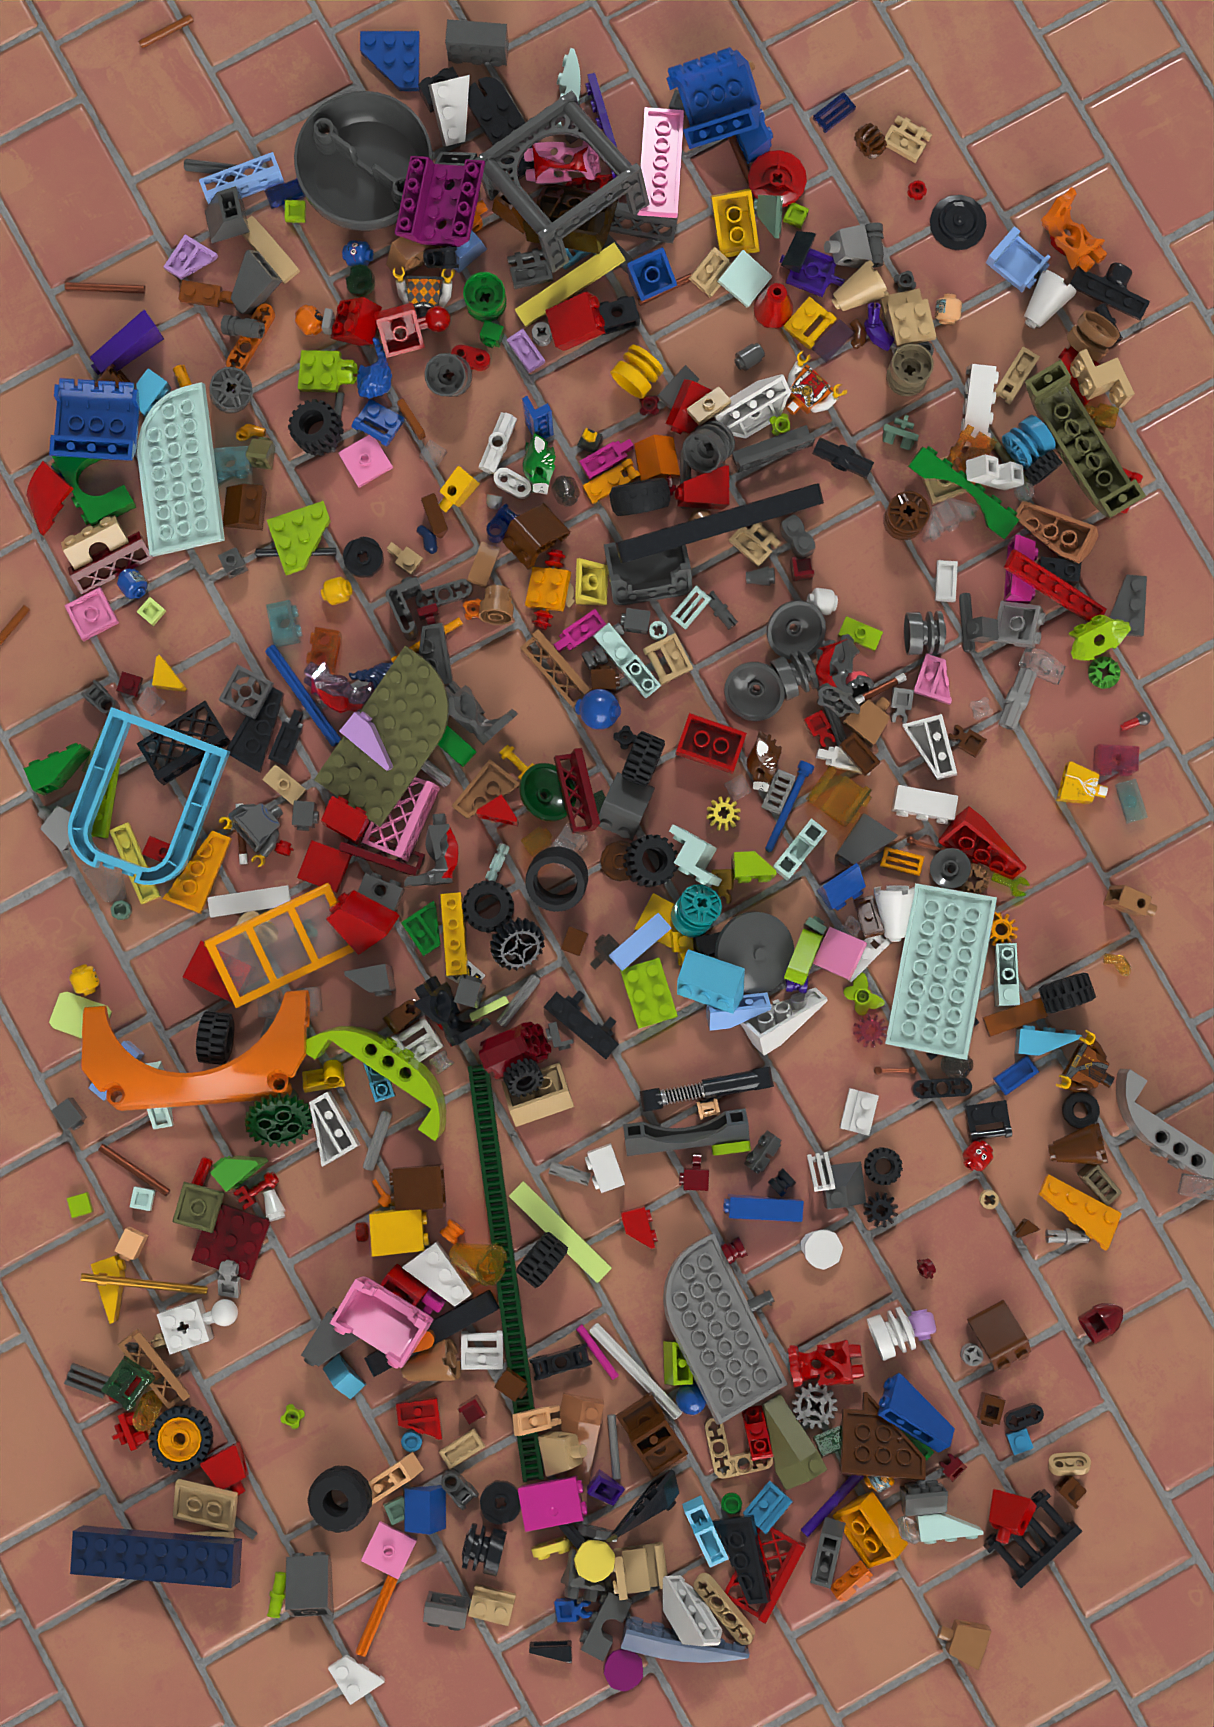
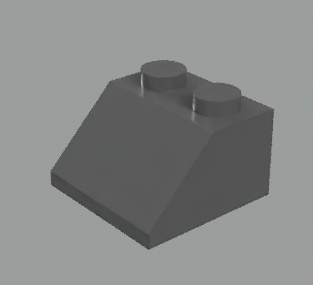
M429 1591L425 1602L423 1622H426L431 1627L448 1626V1629L454 1631L465 1629L470 1598Z

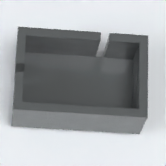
M447 19L445 44L448 61L456 64L467 62L474 65L489 62V64L495 67L507 66L509 46L507 24Z

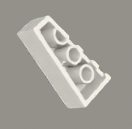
M971 364L966 367V374H970V377L967 378L964 392L968 394V397L964 399L962 411L965 414V419L962 418L959 447L985 449L986 445L990 444L991 433H988L989 424L992 425L993 422L991 405L995 404L996 392H993L994 384L998 382L999 372L996 371V366Z

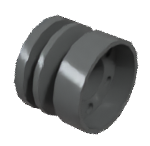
M441 353L432 357L424 371L428 388L440 396H459L466 392L472 381V369L469 363L463 357L455 354ZM450 372H454V376L451 379L447 378Z
M225 367L218 370L210 382V399L216 408L225 413H237L243 410L249 404L252 395V383L249 376L243 370L236 367ZM227 385L235 386V393L227 392Z
M716 420L707 421L684 441L682 449L684 459L695 471L710 473L731 456L735 448V439L729 427L722 422Z
M928 611L925 621H923L920 612H906L904 618V643L907 655L922 654L924 645H926L929 654L933 653L934 648L937 654L943 653L946 641V625L942 611H935L934 617L932 612Z
M803 648L797 651L798 657L794 652L790 653L791 663H788L783 656L770 662L771 667L778 672L785 689L784 699L786 701L799 696L798 686H801L806 693L810 691L809 685L813 690L819 687L814 663Z

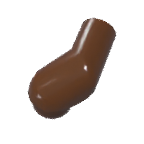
M855 319L850 323L851 328L855 332L851 345L853 348L858 349L865 344L867 332L860 321Z

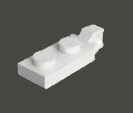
M829 746L828 750L820 748L817 750L816 758L826 760L825 765L862 774L838 746Z

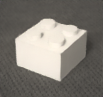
M611 1143L587 1152L588 1156L585 1157L588 1169H593L595 1176L592 1177L596 1190L600 1189L601 1193L625 1185Z

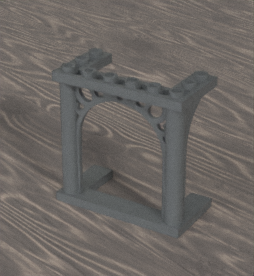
M572 90L474 159L485 161L482 184L487 197L492 201L501 192L537 233L548 268L552 273L569 262L562 238L625 194L629 211L633 216L639 210L650 205L641 167L637 163L632 165L583 111ZM561 122L562 128H557L556 125ZM553 135H565L569 144L580 138L590 145L617 177L557 220L551 222L521 187L518 181L520 160L534 143L543 138ZM509 158L514 159V162L511 164H503Z

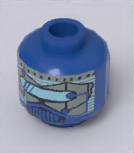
M136 569L123 570L119 574L117 581L119 589L129 599H138L144 596L148 586L146 579Z

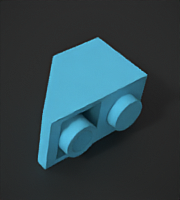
M149 368L136 383L137 390L139 391V408L142 415L146 418L152 407L163 396L170 393L171 389L167 381Z

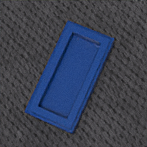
M1025 1055L993 1079L1004 1095H1007L1039 1073L1028 1055Z

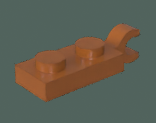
M186 280L181 282L178 298L180 302L218 308L220 302L234 304L231 300L233 292L222 291V287L219 285Z

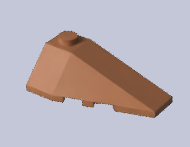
M1022 500L1017 510L1018 514L1016 517L1020 519L1018 523L1060 557L1076 563H1080L1090 554L1099 536L1097 527L1024 500Z
M563 1393L559 1413L561 1431L576 1434L579 1445L583 1444L587 1447V1455L582 1458V1464L567 1470V1477L577 1475L578 1480H582L583 1484H589L604 1400Z

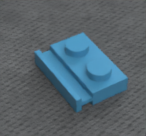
M769 1480L743 1514L745 1516L754 1515L756 1526L767 1534L793 1503V1500Z

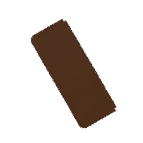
M435 493L422 497L421 501L434 535L438 538H443L448 531V527Z

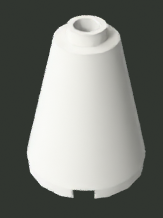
M1043 270L1024 314L1025 324L1032 329H1035V327L1040 328L1074 297L1076 289L1071 284L1067 286L1063 282L1064 279L1049 270Z
M889 885L886 886V890H881V886L874 888V896L884 928V936L889 938L891 942H899L906 935L915 887L909 889V886Z

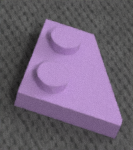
M185 234L164 265V269L182 280L215 261L218 255Z

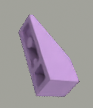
M363 711L361 713L354 712L339 732L386 771L391 770L393 764L375 724L371 722L372 718Z

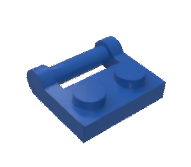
M369 399L359 416L354 419L352 428L365 432L381 441V444L387 447L404 423V417ZM364 421L369 422L370 424H372V425L378 427L379 429H381V430H383V431H385V432H387V433H386V434H383V433L379 432L378 430H376V429L370 427L369 425L365 424Z

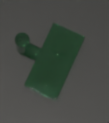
M841 1425L813 1436V1441L821 1458L838 1452L841 1458Z

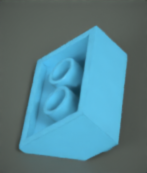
M688 949L677 979V995L733 1014L743 1000L745 968Z

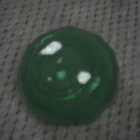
M358 264L350 268V275L346 277L347 290L354 297H366L375 288V276L366 265Z

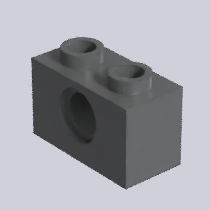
M371 872L370 875L365 873L358 892L396 912L405 889L401 888V883L392 879L389 882L383 881V876ZM379 886L386 887L387 891L384 896L376 894Z

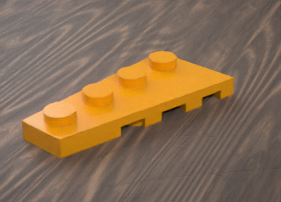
M1049 1174L1045 1176L1039 1195L1059 1212L1062 1211L1068 1216V1220L1074 1225L1077 1224L1082 1228L1090 1239L1096 1240L1104 1251L1108 1250L1122 1213Z

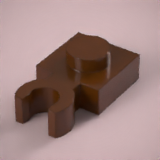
M955 725L954 729L959 734L954 736L949 733L948 738L954 742L959 741L958 748L976 758L987 742V739L971 729L965 733L961 726Z

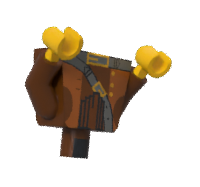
M1085 1030L1087 1037H1079L1084 1043H1078L1062 1075L1058 1076L1062 1078L1061 1084L1056 1083L1057 1087L1072 1092H1088L1091 1088L1096 1089L1099 1083L1108 1088L1112 1085L1115 1077L1106 1072L1109 1063L1106 1061L1107 1056L1099 1042L1095 1039V1034Z

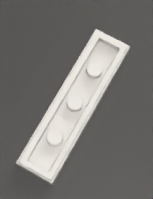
M286 885L207 897L210 918L273 909L290 901L291 897L289 886Z

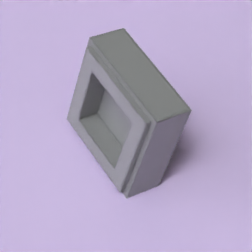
M325 308L321 328L324 334L331 335L335 315L332 309Z

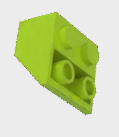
M755 851L734 852L732 855L733 879L738 880V883H750L751 879H758V882H770L777 875L776 870Z

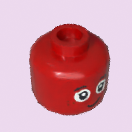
M983 1140L973 1141L962 1154L965 1160L963 1162L964 1165L971 1171H983L993 1160L992 1147Z

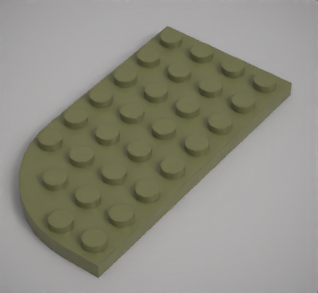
M404 646L360 711V713L363 711L372 718L371 722L376 726L393 764V768L386 771L347 737L343 736L314 779L337 797L340 796L349 802L348 805L354 809L357 806L366 811L368 819L379 827L383 825L440 742L446 730L449 717L448 695L440 675L427 660L407 646Z

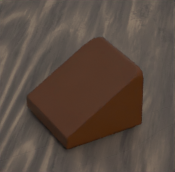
M1024 1218L1012 1232V1235L1021 1238L1040 1229Z

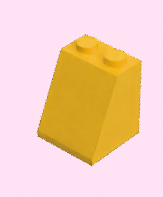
M423 1209L373 1211L369 1214L372 1257L424 1251L426 1245H429V1235L425 1233L424 1225L428 1224L427 1212H423Z

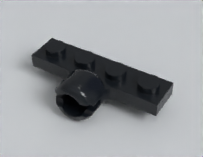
M1112 263L1104 277H1099L1089 271L1084 272L1078 267L1070 282L1077 291L1097 301L1106 303V305L1139 321L1142 319L1150 303L1149 300L1127 289V284L1132 276V270L1121 263Z

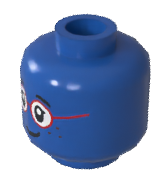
M351 240L343 247L342 256L349 266L365 268L373 260L374 253L366 241Z

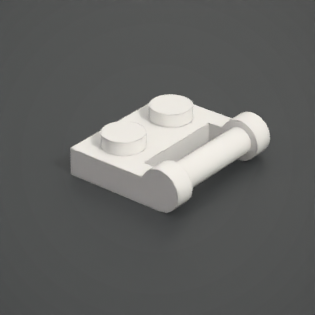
M425 1015L419 1018L420 1021L402 1033L391 1037L398 1043V1048L401 1050L406 1048L415 1054L414 1057L419 1062L445 1046ZM425 1028L427 1032L425 1035L404 1047L402 1043L404 1040Z
M497 1330V1333H468V1331H461V1370L503 1369V1330ZM468 1341H497V1347H468Z

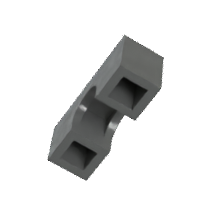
M611 1587L608 1588L607 1592H602L598 1601L600 1606L590 1616L589 1623L591 1625L588 1631L584 1629L579 1639L581 1650L601 1661H604L613 1643V1636L607 1634L602 1629L603 1623L608 1619H615L623 1623L632 1604V1598L629 1596L626 1600H619V1594H614V1589Z

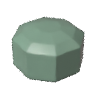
M124 900L115 901L110 908L112 916L118 920L128 919L132 913L131 905Z

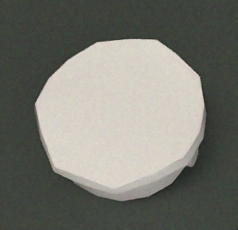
M817 1230L806 1234L801 1240V1250L806 1260L815 1268L824 1270L839 1262L843 1246L835 1232Z

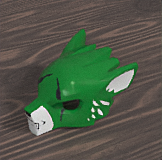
M534 433L530 442H526V454L523 459L522 468L526 478L532 483V493L547 495L550 479L556 467L554 465L556 458L555 450L553 447H548V441Z

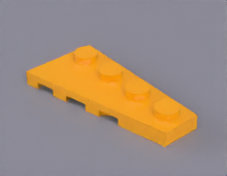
M211 831L197 850L193 859L189 861L182 874L175 880L171 889L162 899L202 914L207 897H209L232 838Z

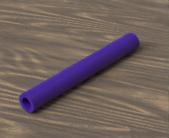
M851 1475L801 1528V1531L809 1537L825 1520V1517L839 1505L865 1476Z

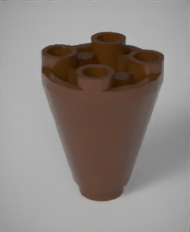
M1099 1123L1083 1127L1048 1145L1051 1161L1057 1160V1162L1094 1165L1108 1163Z

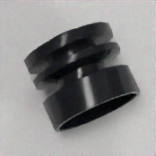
M472 1523L470 1530L466 1534L462 1550V1568L467 1569L469 1560H473L472 1571H475L479 1562L483 1563L484 1574L497 1576L507 1531L494 1528L490 1537H487L486 1526H482L479 1535L476 1534L477 1524Z

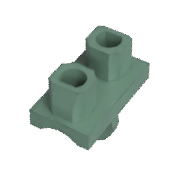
M905 414L903 420L899 418L894 420L895 424L901 426L900 428L884 424L882 441L893 444L897 434L903 436L900 447L911 450L914 442L918 441L919 435L904 430L905 427L909 429L914 427V423L908 422L909 415Z

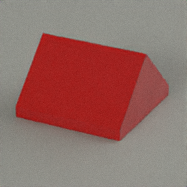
M502 794L477 809L476 814L480 819L517 827L519 825L517 817Z

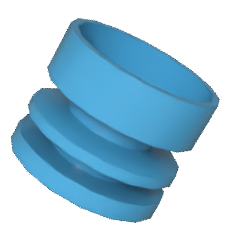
M1029 415L1018 424V428L1014 427L1010 432L1002 436L1005 450L1017 464L1023 465L1025 470L1035 463L1039 456L1042 457L1051 450H1054L1056 446L1050 430L1034 415Z

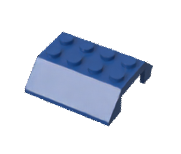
M729 47L718 51L717 55L714 52L700 57V60L697 58L685 62L683 66L679 64L668 68L669 77L666 79L669 88L672 90L678 87L690 126L683 129L689 149L759 127L761 101L749 62L738 50L733 51Z
M60 378L59 384H55L54 397L57 401L55 431L54 435L50 437L49 455L132 461L137 449L140 411L139 391L134 389V383L119 382L118 389L116 388L115 381L99 380L98 387H96L95 380L78 379V386H75V379Z

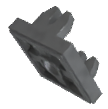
M237 664L219 701L244 715L256 719L274 683ZM249 677L247 683L241 685L235 683L240 678ZM255 681L261 686V695L254 692L253 685ZM244 686L251 688L252 692L248 697H243L240 694V690ZM232 688L238 691L239 698L236 703L231 695ZM250 698L258 701L250 707H242L245 700Z

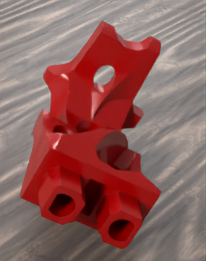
M848 1340L817 1345V1350L811 1353L799 1352L798 1346L790 1345V1348H788L790 1372L794 1387H799L805 1380L820 1378L818 1385L826 1386L854 1384V1379L865 1377L863 1364L852 1365L851 1363L853 1358H862L861 1346L856 1344L849 1345ZM828 1350H832L834 1352V1355L828 1357L825 1355V1353ZM819 1360L821 1367L818 1369L814 1368L812 1361ZM834 1373L836 1374L833 1378H826Z

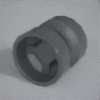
M599 644L594 646L593 650L581 653L590 671L591 669H596L597 665H603L608 662Z

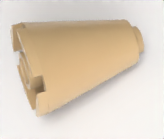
M871 260L865 262L833 293L834 298L832 302L837 310L841 309L843 312L889 295L877 270H874V264Z

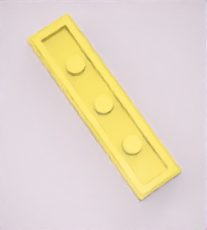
M127 822L111 829L110 834L121 859L149 868L130 823ZM136 874L133 877L129 876L142 905L161 897L156 884L143 885L134 883Z

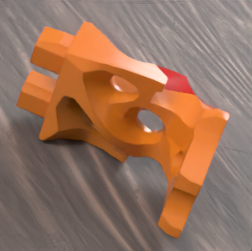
M1071 187L1064 195L1056 198L1052 207L1042 217L1041 221L1042 226L1050 234L1051 245L1067 257L1071 269L1079 266L1084 272H1087L1093 267L1095 261L1099 264L1107 256V252L1102 248L1105 240L1093 237L1083 223L1079 225L1071 220V204L1077 195L1075 189ZM1065 229L1070 231V236L1065 234Z

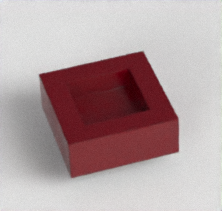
M122 671L116 691L137 697L143 678Z

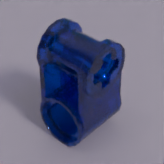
M504 504L487 525V537L493 543H499L503 540L512 519L520 515L515 514L509 509L508 504ZM498 528L501 532L498 535H493L490 531Z

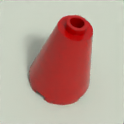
M780 283L771 284L757 297L754 303V316L758 323L766 328L777 329L783 327L793 314L791 298L785 286Z

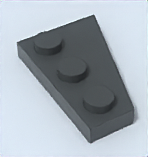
M1126 575L1113 609L1110 612L1109 618L1129 622L1131 631L1127 636H1144L1147 576Z

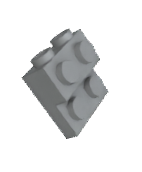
M1001 601L997 616L999 639L994 641L1035 649L1036 644H1040L1041 641L1039 627L1044 625L1046 613H1043L1042 607L1038 605Z

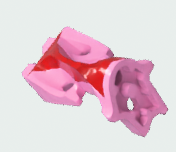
M583 141L582 146L577 148H568L564 142L534 143L532 145L533 148L528 149L524 153L525 162L534 161V169H528L525 172L526 180L540 185L572 181L568 171L581 172L589 180H595L596 173H601L599 156L585 141ZM556 148L558 150L557 154L551 155V149ZM568 155H572V161L569 164H565L564 159ZM559 170L563 172L562 177H555L554 172Z

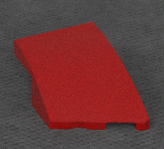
M44 461L41 462L34 472L26 494L38 530L43 536L55 523L53 518L64 507L62 502L74 489Z

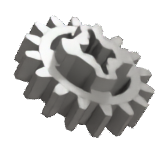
M817 1381L815 1386H812L810 1382H808L807 1388L801 1385L802 1392L795 1391L794 1394L798 1398L792 1400V1403L797 1405L792 1408L793 1412H799L796 1415V1419H803L802 1425L805 1426L809 1423L811 1429L814 1428L815 1424L822 1428V1422L829 1425L828 1418L834 1419L835 1416L832 1414V1411H837L838 1409L833 1405L837 1402V1399L831 1398L834 1394L833 1391L826 1392L827 1385L820 1388ZM816 1391L822 1394L812 1395L810 1392ZM805 1397V1406H803L801 1409L802 1399ZM809 1398H811L812 1401L817 1403L820 1412H818L817 1409L812 1407ZM827 1401H828V1409H827V1411H826V1413H825V1412H824V1405H825V1404L827 1403ZM810 1415H816V1416H818L819 1418L812 1419V1418H809V1416H810Z

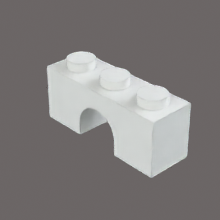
M986 454L966 460L968 481L1001 490L1024 485L1023 465L1014 462L998 464V458Z

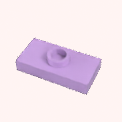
M521 329L507 339V343L528 373H531L545 363V359L524 329Z

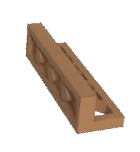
M539 629L532 634L531 639L520 647L572 708L576 706L578 699H582L591 691ZM535 641L541 647L540 655L531 654L527 649ZM542 658H548L554 662L553 670L542 667ZM555 673L564 674L567 677L566 685L555 682ZM568 688L577 689L582 695L573 702L568 697Z
M138 1328L117 1344L168 1410L181 1399L184 1402L190 1397L186 1388ZM134 1338L139 1345L138 1352H129L124 1345ZM140 1356L149 1357L151 1360L150 1368L140 1367ZM153 1372H160L164 1376L163 1384H154L152 1382ZM165 1388H172L178 1394L170 1402L164 1397Z

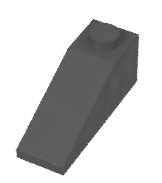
M825 1517L810 1583L831 1589L846 1525L845 1522Z

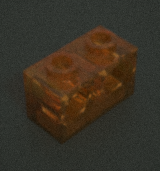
M315 627V632H312L310 636L311 652H308L306 657V664H309L308 667L311 670L335 674L342 637L340 631ZM329 636V643L325 645L320 644L322 637ZM319 656H326L325 663L317 664L316 661Z

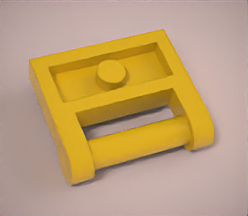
M809 296L786 322L783 329L806 348L811 349L824 330L836 321V317ZM819 317H822L824 320L809 337H806L804 335Z

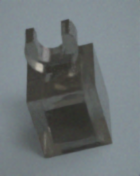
M602 934L594 942L596 944L594 949L599 955L590 965L595 970L605 960L612 966L614 961L609 955L620 946L610 934L607 936Z

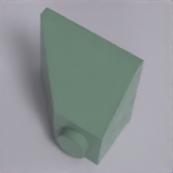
M758 195V199H754V211H757L758 218L773 237L780 238L783 195Z

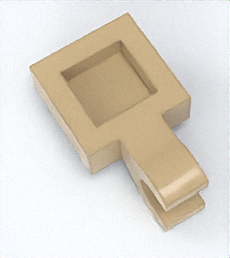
M392 542L387 547V551L398 558L395 564L411 576L423 561L421 556L408 547L402 551Z

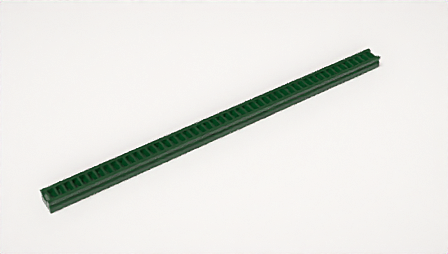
M483 1064L468 1066L507 1366L527 1380L525 1387L528 1388L522 1399L517 1398L515 1402L512 1401L513 1411L516 1414L535 1409L491 1076L484 1069ZM538 1432L517 1436L523 1482L544 1479Z

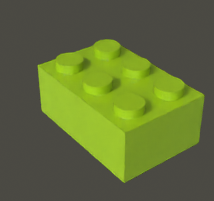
M660 958L627 967L623 971L620 970L638 1029L678 1017Z

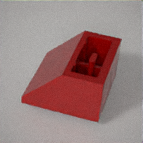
M365 297L341 300L337 306V314L332 325L330 338L358 346L372 345L377 329L374 312L381 311L382 307Z
M332 796L321 819L322 825L357 845L370 824L368 816H366L367 812L357 806L354 809L348 805L349 802L340 796L338 798Z

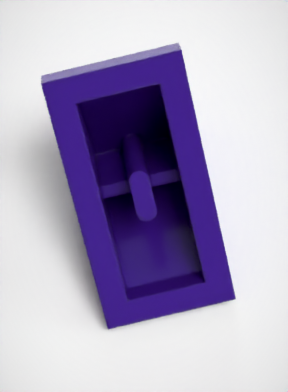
M600 1469L587 1486V1493L590 1496L612 1506L615 1505L625 1490L621 1484Z

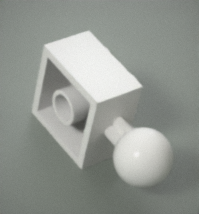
M202 1298L157 1314L169 1355L213 1339L214 1336L210 1324L216 1323L220 1326L231 1325L237 1319L238 1308L233 1301L222 1299L213 1305L211 1311L206 1312ZM183 1322L189 1325V1328L186 1330L182 1327Z

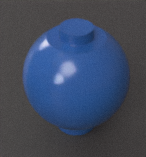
M595 689L588 692L582 699L577 700L575 711L577 715L581 716V719L588 727L602 730L609 728L616 722L621 714V707L617 698L611 692Z

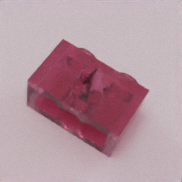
M1098 744L1094 747L1093 771H1099L1100 775H1112V772H1119L1120 776H1132V773L1139 771V746ZM1115 757L1116 760L1120 761V763H1118L1117 765L1115 761H1112V759Z

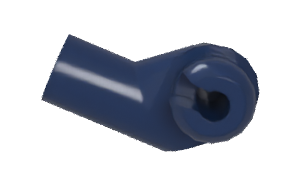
M420 525L416 532L423 537L425 550L430 554L436 553L438 550L436 536L425 526Z

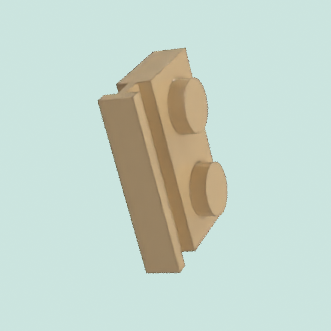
M713 247L688 279L710 298L721 286L717 281L731 263L716 247Z
M475 1584L468 1616L509 1626L516 1594Z

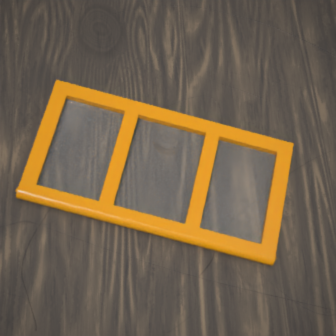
M329 883L204 941V946L207 947L235 1008L354 952L351 946L326 920L330 913L329 908L337 902Z

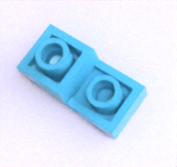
M363 1063L375 1103L394 1097L395 1093L392 1082Z

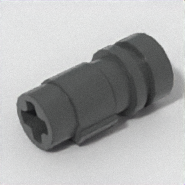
M866 224L865 229L873 259V268L883 266V224Z
M224 315L221 321V332L223 335L235 337L241 335L242 337L262 339L265 333V325L256 319H241L238 316Z

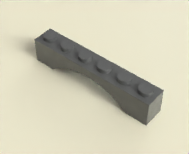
M746 1108L724 1111L708 1122L686 1128H663L645 1122L623 1124L627 1156L750 1140Z

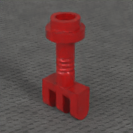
M274 1172L264 1174L265 1179L251 1189L244 1185L233 1192L235 1196H238L241 1192L244 1196L238 1199L239 1203L247 1199L248 1203L242 1206L243 1210L257 1202L254 1196L269 1186L271 1188L277 1186L279 1179Z

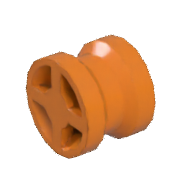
M449 1219L447 1226L442 1228L439 1233L451 1243L456 1244L458 1237L464 1234L465 1229L452 1219Z

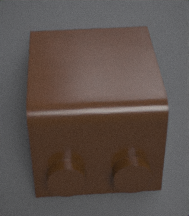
M542 503L512 519L502 542L518 558L520 563L527 569L534 567L540 553L555 546V539L558 538L563 542L570 535L571 531L545 503Z
M1004 1300L967 1319L972 1331L974 1330L978 1341L989 1357L995 1372L999 1369H1007L1012 1362L1017 1359L1019 1361L1025 1359L1031 1352L1028 1338Z

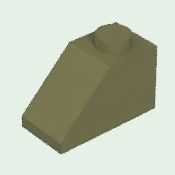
M267 437L252 438L246 452V457L253 468L272 470L276 446Z

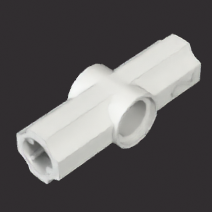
M501 412L494 431L489 436V443L479 464V469L488 474H495L503 453L507 450L508 441L517 422V418L513 415ZM496 440L503 441V444L500 447H495L493 445L494 441Z

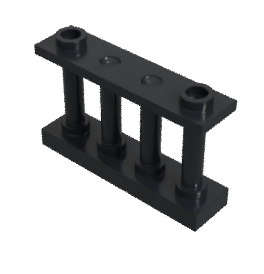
M1045 1489L1035 1492L1031 1499L1037 1505L1036 1510L1041 1506L1059 1526L1060 1532L1055 1537H1051L1032 1516L1029 1525L1045 1542V1546L1040 1551H1035L1023 1536L1011 1534L1010 1536L1029 1556V1561L1024 1566L1019 1565L1003 1545L996 1541L997 1533L990 1534L983 1545L989 1553L995 1549L1013 1569L1014 1575L1012 1579L1020 1588H1023L1083 1532L1073 1520L1070 1523H1066L1048 1503L1047 1500L1051 1495Z

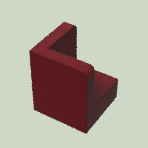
M792 557L790 560L792 582L813 579L814 570H812L811 559L796 560V557Z
M475 1395L458 1407L459 1413H463L469 1425L480 1418H485L487 1415V1411L478 1395Z

